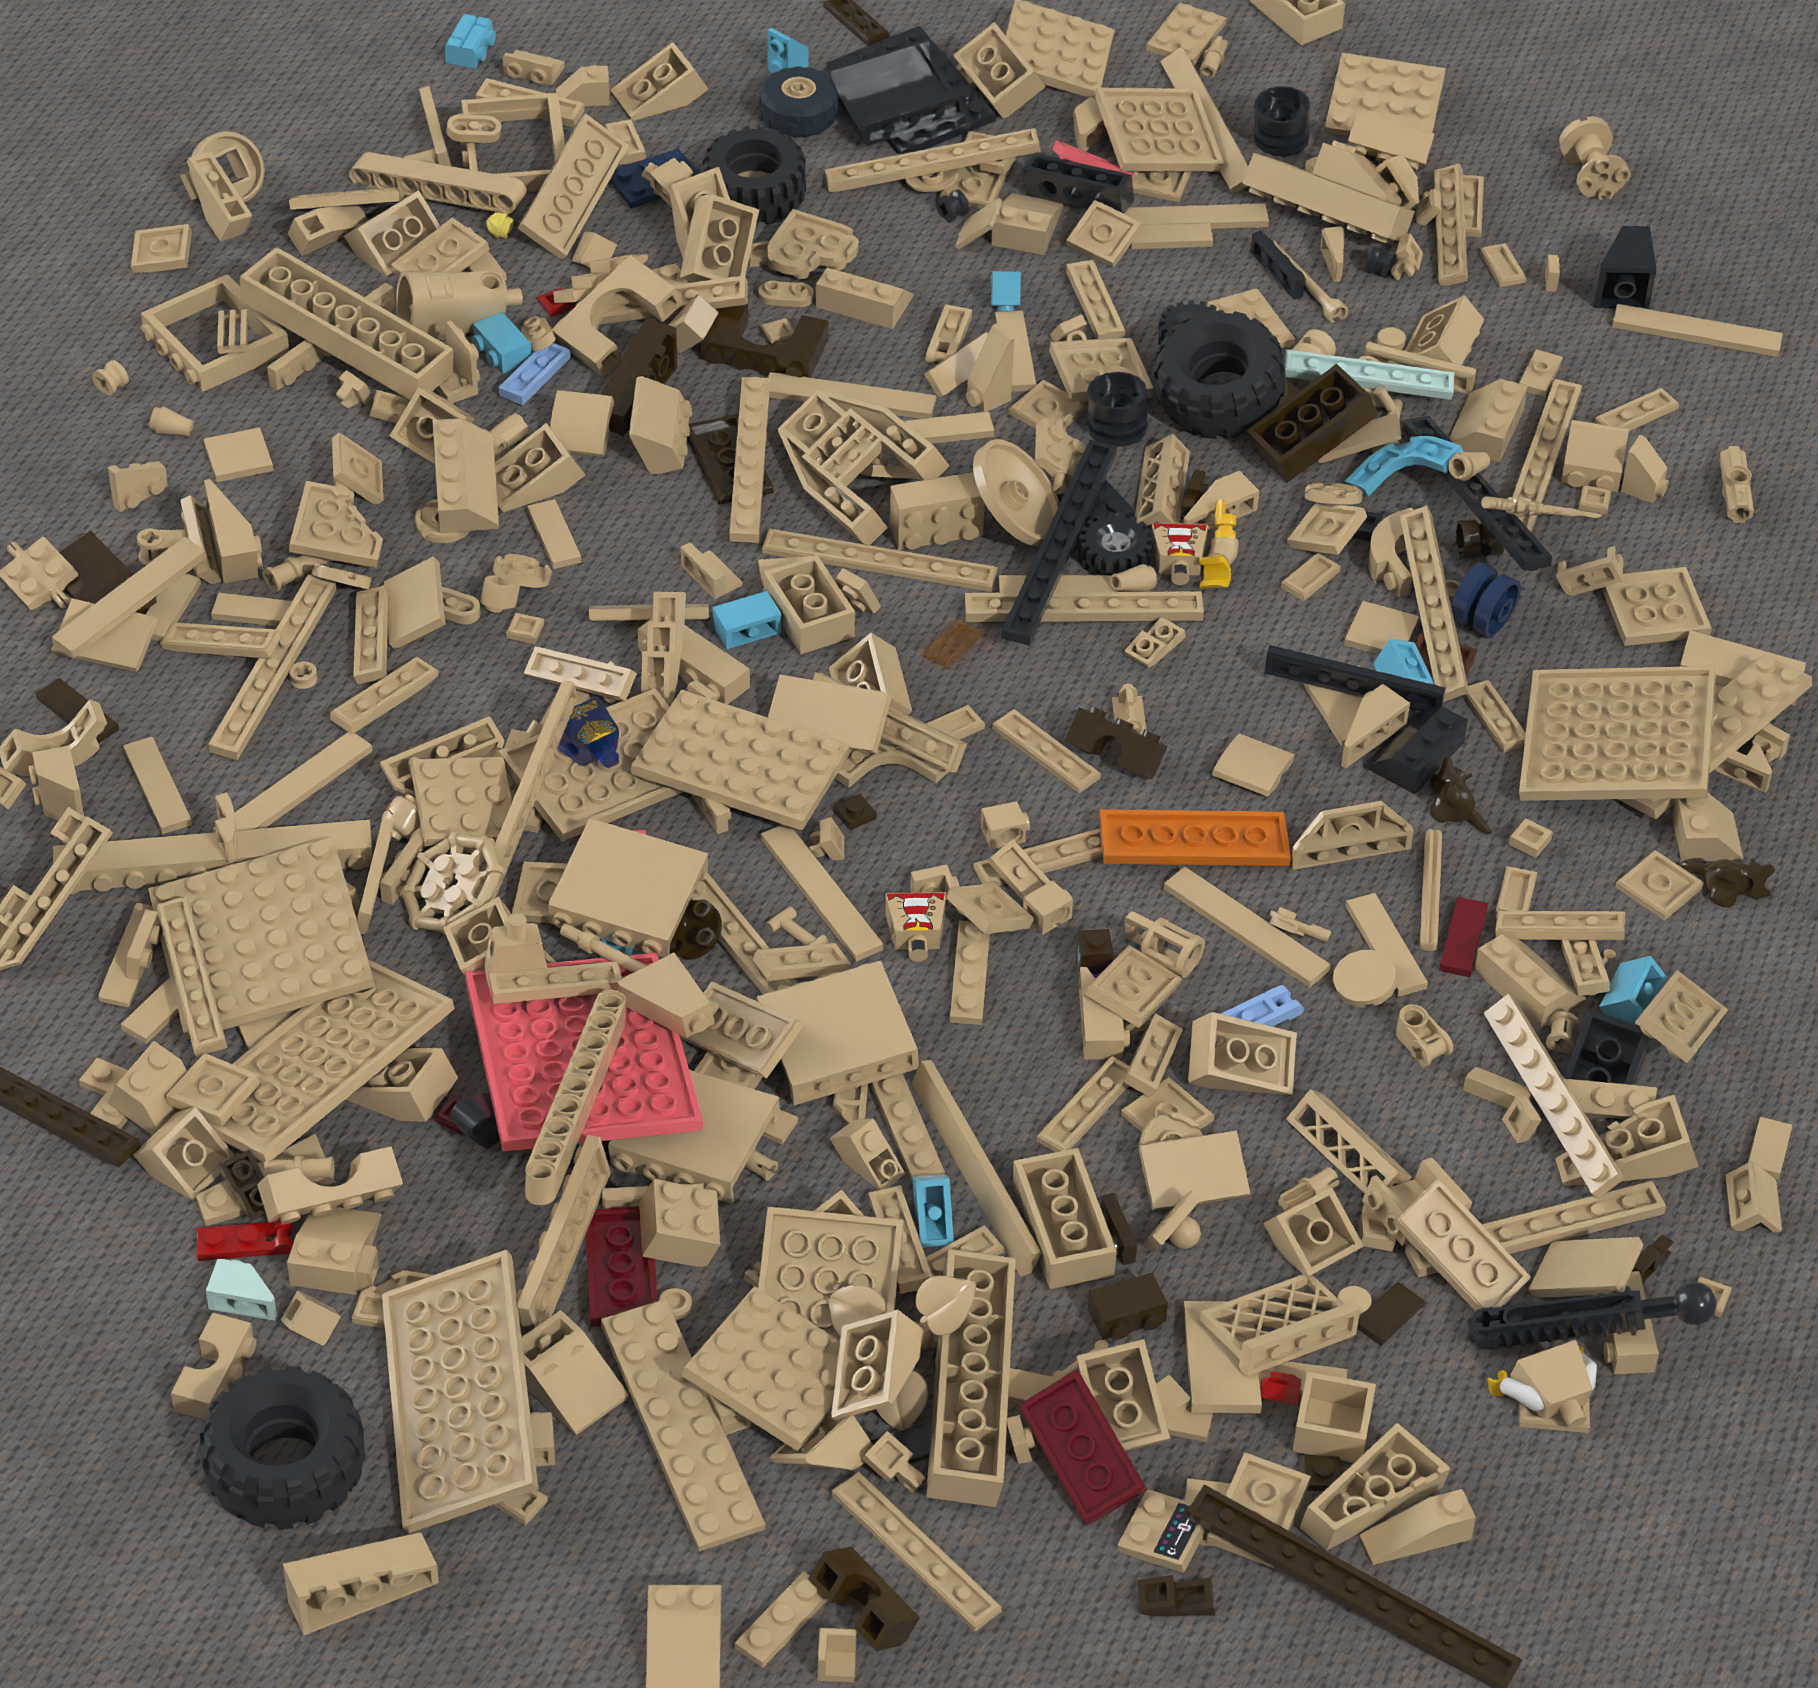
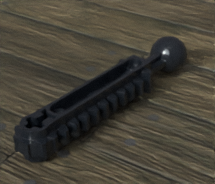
M1701 1282L1683 1284L1675 1292L1674 1296L1645 1300L1641 1299L1640 1290L1632 1291L1629 1286H1625L1624 1292L1620 1293L1612 1291L1611 1294L1599 1293L1595 1296L1585 1295L1579 1298L1574 1296L1570 1299L1557 1298L1554 1301L1544 1300L1538 1303H1516L1513 1306L1503 1305L1497 1308H1481L1476 1310L1472 1318L1467 1320L1468 1335L1471 1343H1475L1483 1350L1485 1348L1498 1349V1347L1504 1346L1510 1348L1512 1345L1525 1346V1344L1529 1343L1539 1344V1342L1546 1341L1552 1343L1554 1340L1566 1341V1339H1580V1337L1587 1336L1593 1338L1596 1335L1607 1336L1608 1334H1621L1622 1332H1630L1632 1336H1635L1637 1330L1646 1329L1645 1319L1677 1316L1681 1321L1689 1325L1706 1323L1715 1313L1717 1300L1711 1288Z

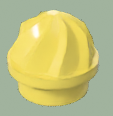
M505 212L494 213L487 219L488 232L495 236L496 239H499V237L507 239V235L513 227L514 219L508 217V213Z

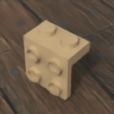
M450 320L445 322L446 345L453 348V374L435 389L442 398L450 403H455L478 394L480 374L477 369L476 360L479 359V354L475 345L467 341L463 330L460 327L457 328Z

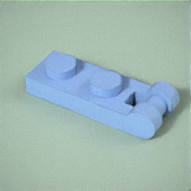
M1280 985L1221 1014L1273 1027L1287 1019L1291 1020L1301 1015L1304 1007L1297 1000H1292L1290 991L1284 985Z

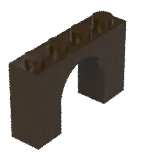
M748 304L716 309L718 315L705 338L701 341V359L707 360L712 364L722 363L731 365L741 370H755L765 375H769L772 372L799 378H811L828 341L829 320L802 315L789 339L775 345H758L746 340L742 336L749 323Z

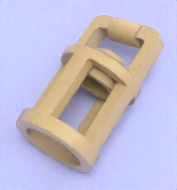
M1132 911L1125 918L1126 938L1141 945V953L1160 965L1175 972L1182 978H1186L1199 963L1205 948L1204 938L1170 923L1165 918H1159L1153 922ZM1138 927L1144 929L1142 935L1138 934ZM1165 941L1181 948L1180 954L1164 947ZM1194 949L1191 958L1188 959L1189 955L1191 954L1192 950Z

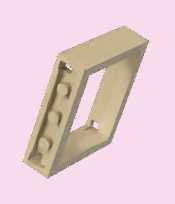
M558 93L461 100L462 115L492 116L500 122L549 118L555 162L565 147ZM460 142L461 148L466 147V151H462L463 168L469 167V170L478 171L474 142ZM551 169L500 173L497 175L517 178L523 182L527 192L540 190Z
M228 274L141 313L142 325L140 329L145 333V339L147 341L152 340L161 356L166 355L170 359L173 368L176 371L181 370L185 374L189 385L194 383L202 392L289 352L287 333L274 320L241 302L240 286ZM221 301H224L232 310H236V314H241V309H247L248 326L261 339L247 345V352L229 353L205 365H202L165 327Z

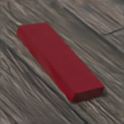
M1457 897L1439 971L1470 978L1489 903Z

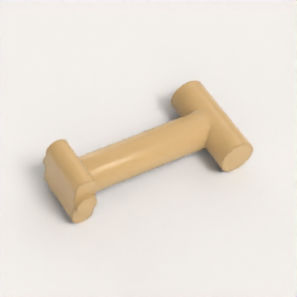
M791 906L765 923V927L771 932L782 928L805 946L829 944L825 935L816 938L792 921L797 914Z

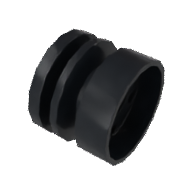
M1287 86L1272 87L1261 92L1255 99L1254 141L1256 146L1265 153L1280 157L1295 156L1302 152L1308 146L1310 138V101L1308 96L1301 90Z
M1126 372L1105 373L1090 382L1087 389V405L1089 409L1088 429L1092 438L1095 441L1117 447L1129 446L1139 442L1145 436L1148 429V414L1146 410L1147 388L1145 382L1138 376Z

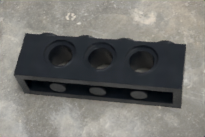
M1034 153L1022 168L1026 195L1089 209L1094 200L1123 214L1134 202L1131 174Z

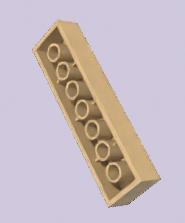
M278 247L240 276L241 302L411 400L418 387L428 388L433 391L453 374V348Z
M948 1249L942 1276L973 1281L976 1284L972 1307L963 1324L953 1333L937 1335L926 1494L928 1498L991 1507L997 1506L1004 1483L1015 1258Z

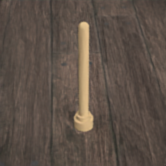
M1274 241L1278 249L1288 256L1292 264L1299 271L1303 272L1306 279L1304 287L1323 306L1324 316L1331 323L1335 322L1332 318L1338 316L1341 320L1346 318L1348 314L1347 306L1339 299H1331Z

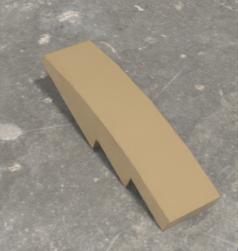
M631 254L642 264L648 260V254ZM630 255L590 262L591 273L571 277L573 288L554 291V302L565 303L583 300Z
M653 592V621H648L647 651H642L641 694L655 688L669 706L673 703L682 653L685 592Z

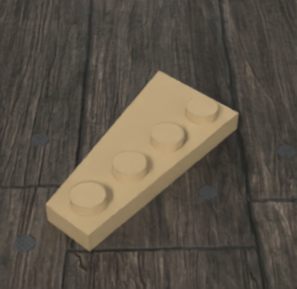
M315 1133L286 1148L272 1160L294 1159L298 1155H303L304 1159L325 1158ZM261 1161L257 1165L265 1177L264 1162ZM334 1178L309 1179L321 1186H335ZM226 1181L196 1195V1200L206 1226L246 1215Z

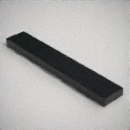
M1269 645L1267 651L1265 674L1363 697L1367 692L1374 691L1384 684L1410 703L1409 709L1422 712L1443 706L1446 687Z

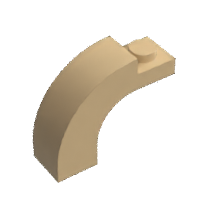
M1412 507L1393 513L1383 519L1373 531L1370 543L1368 568L1374 582L1384 580L1387 589L1394 590L1399 598L1410 595L1412 575L1397 556L1402 551L1407 550L1400 515L1414 511Z
M89 699L70 724L51 734L35 735L14 728L0 746V758L4 769L14 774L30 777L28 766L34 765L32 752L63 746H70L74 766L84 763L100 749L96 737L107 724L100 703Z

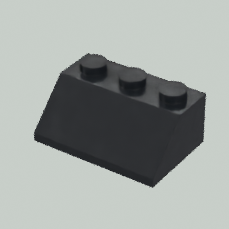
M1443 706L1414 713L1407 720V724L1395 732L1364 764V768L1415 795L1432 775L1441 768L1443 759L1451 757L1465 741L1468 719Z

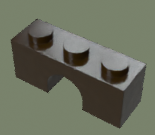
M1092 705L1089 710L1078 708L1064 741L1087 752L1099 755L1109 740L1117 738L1122 745V755L1117 765L1145 778L1152 779L1155 776L1168 747L1159 742L1161 736L1145 729L1140 734L1132 730L1134 724L1118 717L1116 722L1106 718L1108 712Z
M852 1546L823 1552L808 1578L830 1603L838 1601L847 1602L862 1612L854 1628L875 1651L898 1647L905 1643L920 1619Z

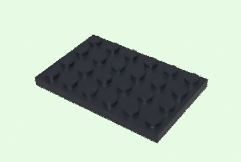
M920 26L827 62L828 69L830 70L831 68L925 39L929 40L930 54L953 90L960 89L964 95L965 116L889 139L888 142L899 155L929 149L969 131L995 122V113Z

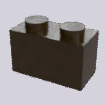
M1148 1273L1090 1290L1087 1309L1102 1340L1112 1337L1119 1340L1127 1337L1133 1331L1143 1328L1154 1330L1166 1322L1168 1302L1153 1273Z

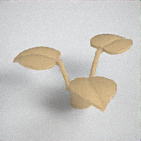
M935 1276L927 1279L920 1286L916 1296L917 1309L924 1315L920 1319V1323H916L922 1328L920 1351L931 1346L933 1333L936 1335H947L956 1331L963 1324L974 1301L975 1282L949 1276ZM853 1285L837 1290L829 1299L834 1328L841 1336L843 1325L884 1314L886 1309L885 1300L876 1290L867 1286ZM912 1370L893 1404L876 1409L886 1423L899 1431L911 1428L927 1404L928 1386L926 1381L919 1373Z

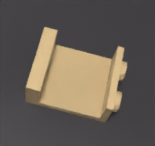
M1433 1158L1422 1160L1414 1180L1388 1188L1377 1175L1373 1176L1362 1199L1402 1246L1411 1242L1392 1222L1435 1179L1438 1178L1468 1210L1473 1203Z

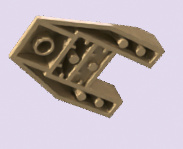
M819 389L777 429L804 490L864 545H871L888 527L873 508L847 488V486L883 450L922 481L938 478L949 467V464L934 445L886 407Z

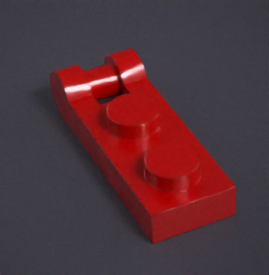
M278 1220L268 1223L197 1228L198 1261L290 1254L293 1246V1240L290 1238L293 1232V1222L281 1224V1221ZM276 1236L273 1241H266V1237Z

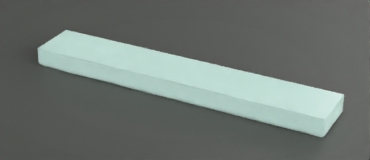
M1286 349L1284 360L1286 377L1314 381L1335 364H1338L1362 388L1375 389L1380 385H1384L1386 391L1452 400L1455 372Z

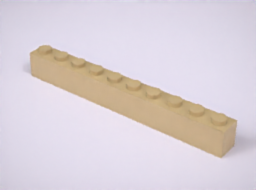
M370 820L238 830V851L236 860L232 863L228 862L220 848L216 832L107 841L71 894L84 890L108 891L111 888L119 887L138 889L143 885H162L330 837L334 838L342 869L361 870L371 866L373 858ZM66 845L53 846V864Z

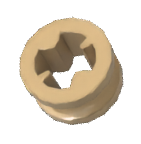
M305 661L297 662L290 668V681L294 687L306 689L316 684L317 670L312 663Z

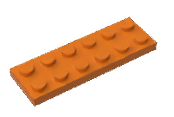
M1100 809L1099 812L1104 864L1290 866L1291 853L1285 812Z

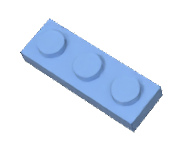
M553 343L543 350L534 352L499 386V396L523 406L570 359V349Z

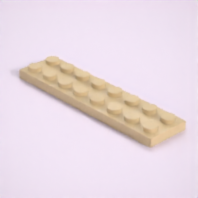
M1763 654L1716 693L1709 773L1812 686V676ZM1675 798L1618 799L1654 819H1657L1675 802Z
M663 1299L601 1319L602 1330L698 1552L765 1530V1522L708 1393L681 1376L684 1367L692 1357L667 1300Z

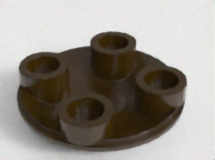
M707 900L690 901L671 940L670 952L675 953L677 957H681L684 960H694L711 951L718 942L722 931V919L719 911Z

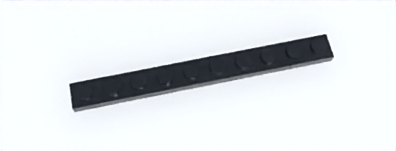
M1430 416L1403 420L1402 430L1409 438L1432 436L1452 442ZM1438 471L1523 571H1536L1539 568L1551 566L1552 555L1517 515L1506 513L1505 510L1483 508L1481 501L1484 497H1501L1480 473L1466 481L1454 478L1450 471L1447 473Z
M1089 439L1002 628L1001 639L1030 646L1078 541L1081 529L1087 521L1116 457L1117 446Z

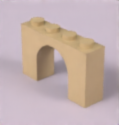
M630 255L607 278L601 281L589 295L581 300L572 311L559 320L556 326L552 328V331L559 345L570 349L571 354L603 377L610 373L622 359L616 344L598 331L599 323L606 313L615 307L633 304L644 308L664 322L682 305V301L673 285Z

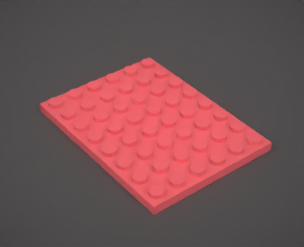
M657 953L628 955L647 966L659 960ZM596 958L546 964L547 968L561 966L604 963L611 961L606 958ZM619 966L622 978L632 974V972ZM484 969L465 971L466 987L503 1151L534 1148L599 994L493 1004ZM626 1007L624 1031L578 1144L584 1143L587 1135L600 1137L601 1141L703 1130L701 1111L678 1033Z

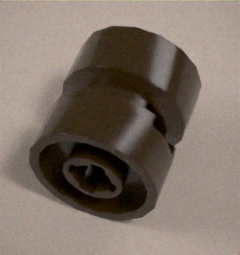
M1476 519L1459 520L1457 522L1456 544L1458 549L1464 548L1463 552H1459L1461 558L1478 557L1480 552L1485 556L1503 555V546L1482 522L1478 523Z

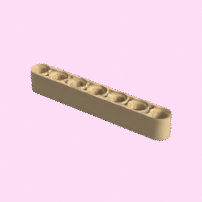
M371 152L364 153L349 171V177L353 183H362L366 185L365 187L372 189L402 187L406 196L419 190L424 199L501 213L513 212L527 192L523 182L514 177Z

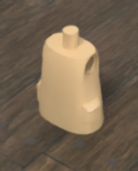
M402 271L397 285L396 315L437 340H442L446 338L445 322L451 320L457 328L460 327L463 330L464 334L473 333V323L501 312L505 314L507 306L522 305L523 297L520 288L507 289L503 275L496 271Z

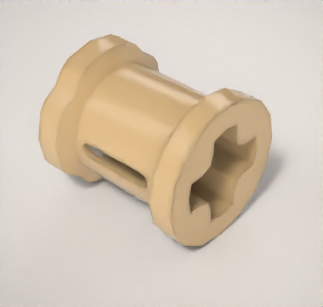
M1555 1012L1549 1019L1551 1034L1547 1036L1546 1046L1552 1051L1570 1053L1575 1047L1573 1032L1578 1027V1019L1570 1012Z

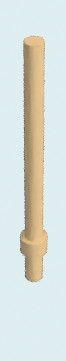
M567 923L560 930L562 936L578 943L580 949L590 954L596 953L611 962L618 961L619 966L632 973L647 966L601 942L599 936L589 931L582 932ZM707 998L711 1003L714 1015L719 1008V1004Z

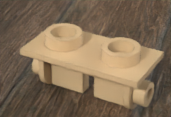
M1124 684L1119 691V697H1112L1114 721L1116 722L1117 717L1134 724L1132 730L1142 734L1143 730H1146L1142 696H1137V689L1132 684Z

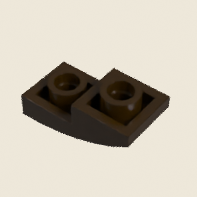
M250 1149L220 1163L218 1168L249 1219L253 1221L265 1215L266 1212L257 1185L264 1176Z

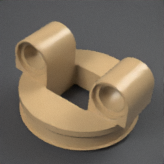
M219 132L205 138L196 146L191 157L212 152L216 158L231 151L226 156L237 179L243 178L232 185L244 203L252 199L260 190L265 174L263 158L258 148L248 138L235 132ZM188 171L181 174L180 177L191 200L198 198L191 172Z

